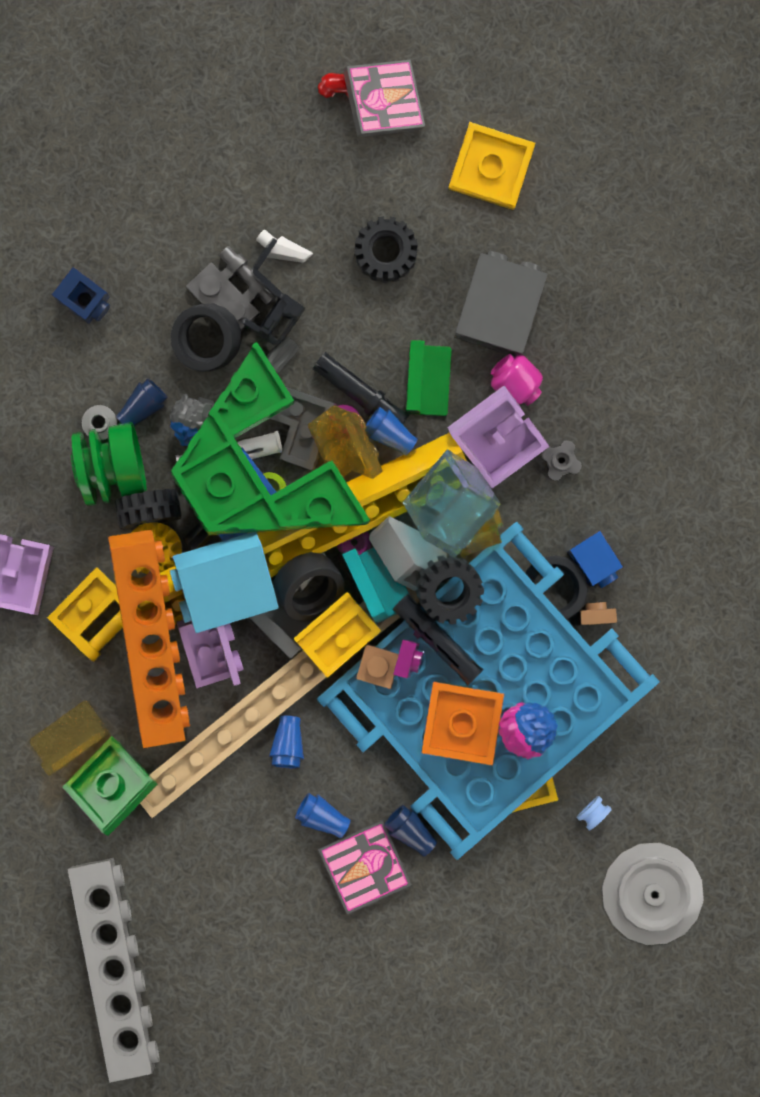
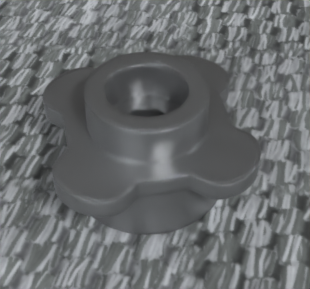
M564 441L561 446L555 448L548 447L542 452V459L547 461L549 468L548 476L552 480H559L562 475L568 473L577 474L581 470V462L575 457V445L571 441ZM560 457H563L565 459V462L563 464H560L558 462V459Z

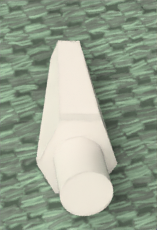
M263 230L256 241L263 247H266L268 242L274 237L266 230ZM281 236L267 258L304 263L313 253Z

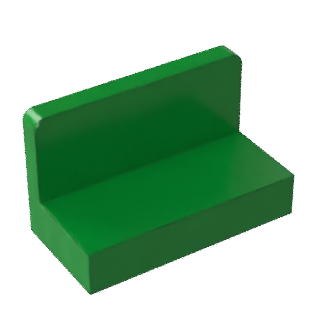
M421 340L410 341L406 413L446 416L448 414L452 351L450 347L425 345V341Z

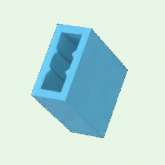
M256 532L173 556L176 569L170 570V575L175 591L182 590L185 597L184 601L179 602L184 622L192 621L195 633L279 608L262 544Z

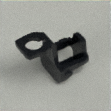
M272 238L252 266L251 275L275 296L277 301L260 326L245 317L241 323L265 341L278 345L283 342L305 311V307L288 295L283 294L258 271L277 243V240ZM282 317L291 319L279 339L271 335Z

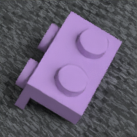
M184 620L176 622L196 688L227 678H231L234 686L241 684L237 672L242 671L243 666L238 651H231L229 641L235 640L230 623L195 633L192 621L185 623Z

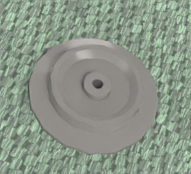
M662 843L638 844L622 852L608 868L602 886L603 906L612 925L628 939L645 945L667 944L685 935L698 919L704 901L702 879L694 863L677 848ZM656 891V897L652 898L651 893Z

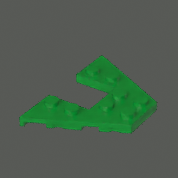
M257 342L253 344L251 351L238 371L232 376L225 391L217 399L201 428L191 439L188 448L171 470V476L208 535L367 525L370 521L369 517L332 460L270 495L235 440L236 437L294 405V399Z

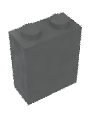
M488 251L487 255L480 253L454 338L504 354H511L512 356L522 355L548 274L541 272L542 268L534 263L523 261L521 265L509 262L506 255L498 252Z

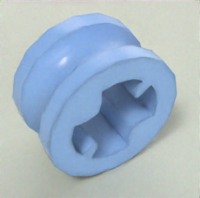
M600 796L594 798L576 817L579 821H586V828L589 831L596 827L611 811L610 806L602 805V798Z

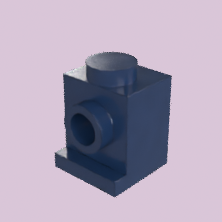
M72 267L52 293L56 301L88 324L93 319L97 322L100 321L110 308V304L107 303V300L110 298L108 293L74 267ZM84 294H88L92 298L87 306H82L79 303L80 297Z

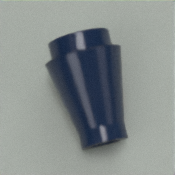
M147 378L143 383L139 382L116 417L122 424L132 422L135 427L164 407L163 402L168 397L159 386Z
M404 805L398 807L385 822L384 826L389 830L388 834L417 851L422 857L429 854L437 844V841L431 836L414 810L408 809Z

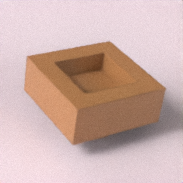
M606 602L585 604L586 610L577 613L578 626L617 623L616 608L607 609Z
M366 645L356 679L392 689L396 676L393 673L399 654Z

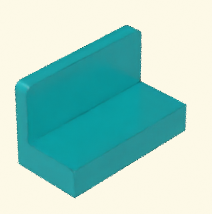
M373 547L360 555L356 549L342 554L376 624L396 615L397 613L392 609L409 592L406 586L393 579L375 548Z

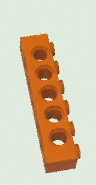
M152 530L110 536L108 540L143 748L185 741L184 728L190 727L187 706L180 707L179 696L185 695L182 674L175 675L174 663L180 662L177 641L170 642L169 630L175 629L172 608L165 609L163 598L170 596L167 575H160L158 563L165 562L162 541L154 540ZM145 567L149 569L148 574L144 577L136 578L131 575L136 568ZM144 601L154 603V606L148 611L137 609V606ZM148 635L159 636V639L153 644L142 642ZM153 668L164 669V672L159 676L153 677L148 675V672ZM161 700L169 702L166 707L161 709L153 707L156 702Z

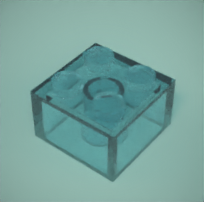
M448 449L403 501L423 539L454 558L463 548L470 544L473 536L486 521L493 517L496 509L501 505L479 469Z

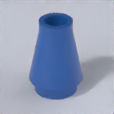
M381 407L374 412L363 429L370 434L368 438L395 449L405 456L412 450L418 440L389 409L385 411Z
M280 716L279 725L269 757H272V766L291 769L300 768V760H304L300 729L301 718Z
M310 793L304 797L295 816L296 819L301 821V826L329 833L339 838L343 837L351 821L319 794L313 796Z

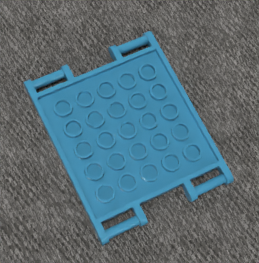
M518 522L511 525L469 563L479 574L484 588V595H481L482 604L475 607L477 612L473 616L470 613L467 614L468 620L464 622L457 619L456 624H449L448 621H445L443 624L436 621L484 669L468 686L421 637L417 639L413 635L415 631L403 621L375 647L399 654L403 640L420 643L418 651L423 652V657L418 673L412 672L410 678L395 676L392 689H388L356 679L361 659L317 698V701L323 707L327 706L358 741L356 745L363 753L384 735L430 789L410 807L416 814L420 812L452 849L450 853L456 860L462 857L660 682L654 674L649 675L617 639L619 635L613 628L590 647L543 593L564 574L558 567L554 569L522 533L524 529ZM512 542L540 573L543 579L535 585L503 549L508 543ZM453 577L436 592L437 599L442 602H451L457 599L463 591V581L458 577ZM605 648L639 684L632 692L598 656ZM433 682L504 693L501 718L504 712L521 702L525 704L538 703L542 707L546 706L549 712L553 713L558 725L553 745L541 757H533L527 760L522 756L518 757L516 754L509 752L498 732L493 765L423 754L422 746ZM343 690L376 726L371 732H368L337 697ZM436 797L439 798L470 834L464 840L458 836L431 805L430 802Z

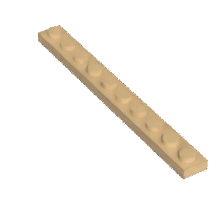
M406 587L411 597L418 603L419 599L416 591ZM363 601L359 606L376 624L366 606L365 601ZM396 614L376 625L383 632L400 616ZM304 650L153 771L150 776L158 785L140 803L151 818L155 817L325 679L324 673Z

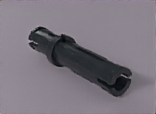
M327 352L316 362L317 365H314L313 371L323 376L365 408L364 413L368 416L374 414L381 407L385 411L389 409L402 424L408 419L409 414L385 398L386 393L382 390L377 392Z
M409 593L394 606L392 610L415 631L413 635L417 639L421 637L459 675L467 686L484 670L436 623V618L432 619L416 603Z

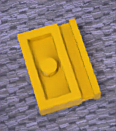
M347 592L300 632L294 640L328 678L379 634L381 630Z

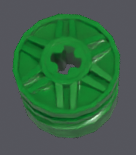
M132 422L109 426L108 443L102 444L96 429L90 430L89 447H87L82 432L72 433L71 465L77 488L80 489L87 506L97 504L96 488H99L104 503L111 501V485L118 486L122 497L147 491L140 445Z

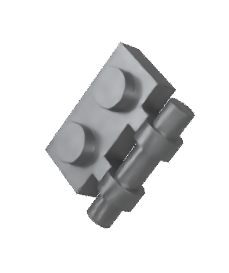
M227 246L219 254L228 264L227 267L220 272L211 262L186 287L202 304L214 303L229 310L235 316L242 331L246 328L241 323L244 317L253 321L260 314L251 303L259 297L268 306L276 297L251 275V268L247 265L248 260L241 253L237 255L230 246ZM236 274L249 286V289L243 295L230 282Z

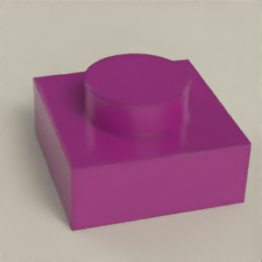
M410 640L402 641L393 675L410 678L412 672L418 673L423 657V652L418 651L420 643Z

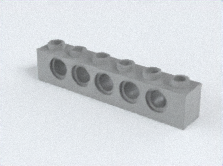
M114 858L72 866L68 869L109 1083L152 1074L155 1069L154 1063L160 1061L157 1042L150 1041L147 1028L153 1026L152 1015L149 1005L143 1006L140 992L146 991L145 980L142 970L136 971L133 957L139 956L135 935L129 936L127 922L132 921L129 901H122L120 886H125L121 864L115 866ZM101 888L109 893L110 903L108 906L100 907L93 901L95 889ZM101 925H113L117 930V939L112 942L103 940L99 932ZM111 959L119 960L124 966V974L119 977L110 975L106 968L107 961ZM117 995L127 996L131 1001V1009L126 1012L117 1010L113 1004L114 997ZM126 1030L133 1031L138 1037V1044L134 1047L125 1046L120 1039L121 1032Z

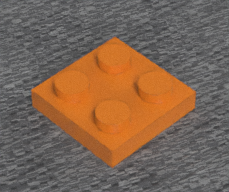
M433 682L422 753L493 765L505 694Z

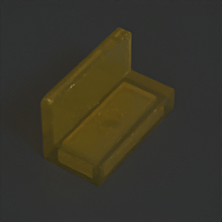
M84 700L32 737L30 744L43 760V763L40 765L47 775L51 776L111 733L90 703Z

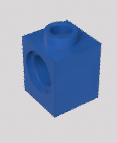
M600 531L567 551L573 562L579 565L585 574L589 587L598 583L599 587L603 588L619 578L616 571L623 566Z

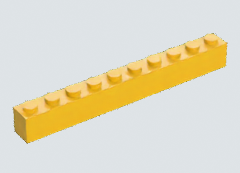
M450 432L410 451L406 456L402 455L346 482L370 519L367 525L256 532L262 544L270 577L277 575L279 570L289 560L298 555L309 552L323 553L380 525L389 516L395 518L473 480L474 477L464 453ZM173 566L161 572L160 575H167L170 596L163 597L165 609L172 608L174 623L176 624V622L184 620L179 602L184 601L185 597L182 590L175 591L170 575V570L176 569ZM144 601L139 604L141 611H148L154 606V603L151 601Z

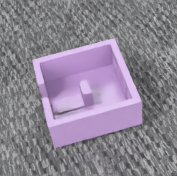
M505 386L498 389L447 427L453 439L491 488H494L549 447L529 417L524 421L521 417L525 414Z
M0 534V607L38 615L54 547L24 539L21 541V545L24 546L12 544V537Z

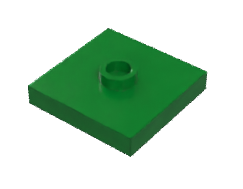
M111 736L65 783L63 789L100 831L109 836L158 784L122 744Z

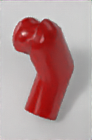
M327 73L321 78L322 81L318 84L317 89L323 97L330 98L335 93H344L349 98L344 74Z

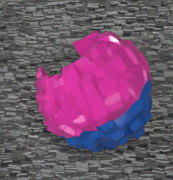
M521 702L504 712L499 722V734L509 752L528 760L533 757H541L553 745L558 725L553 713L549 712L546 706L542 707L538 703L525 704Z

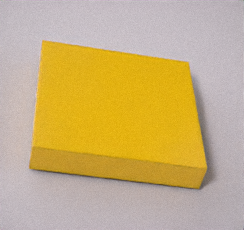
M469 122L448 189L514 210L536 143Z

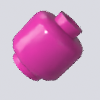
M508 354L491 370V375L493 376L491 380L492 388L497 391L505 386L519 405L522 403L526 406L532 404L542 393L539 387L543 376L524 355L513 357L511 354Z

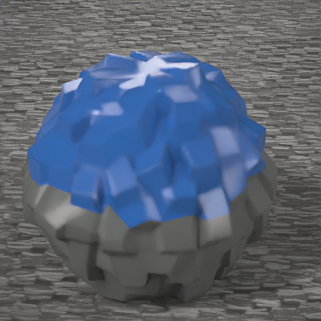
M184 394L180 400L175 402L169 416L171 420L170 427L174 430V435L179 440L181 446H188L195 433L197 434L215 404L212 400L202 397L196 400L188 398V395Z

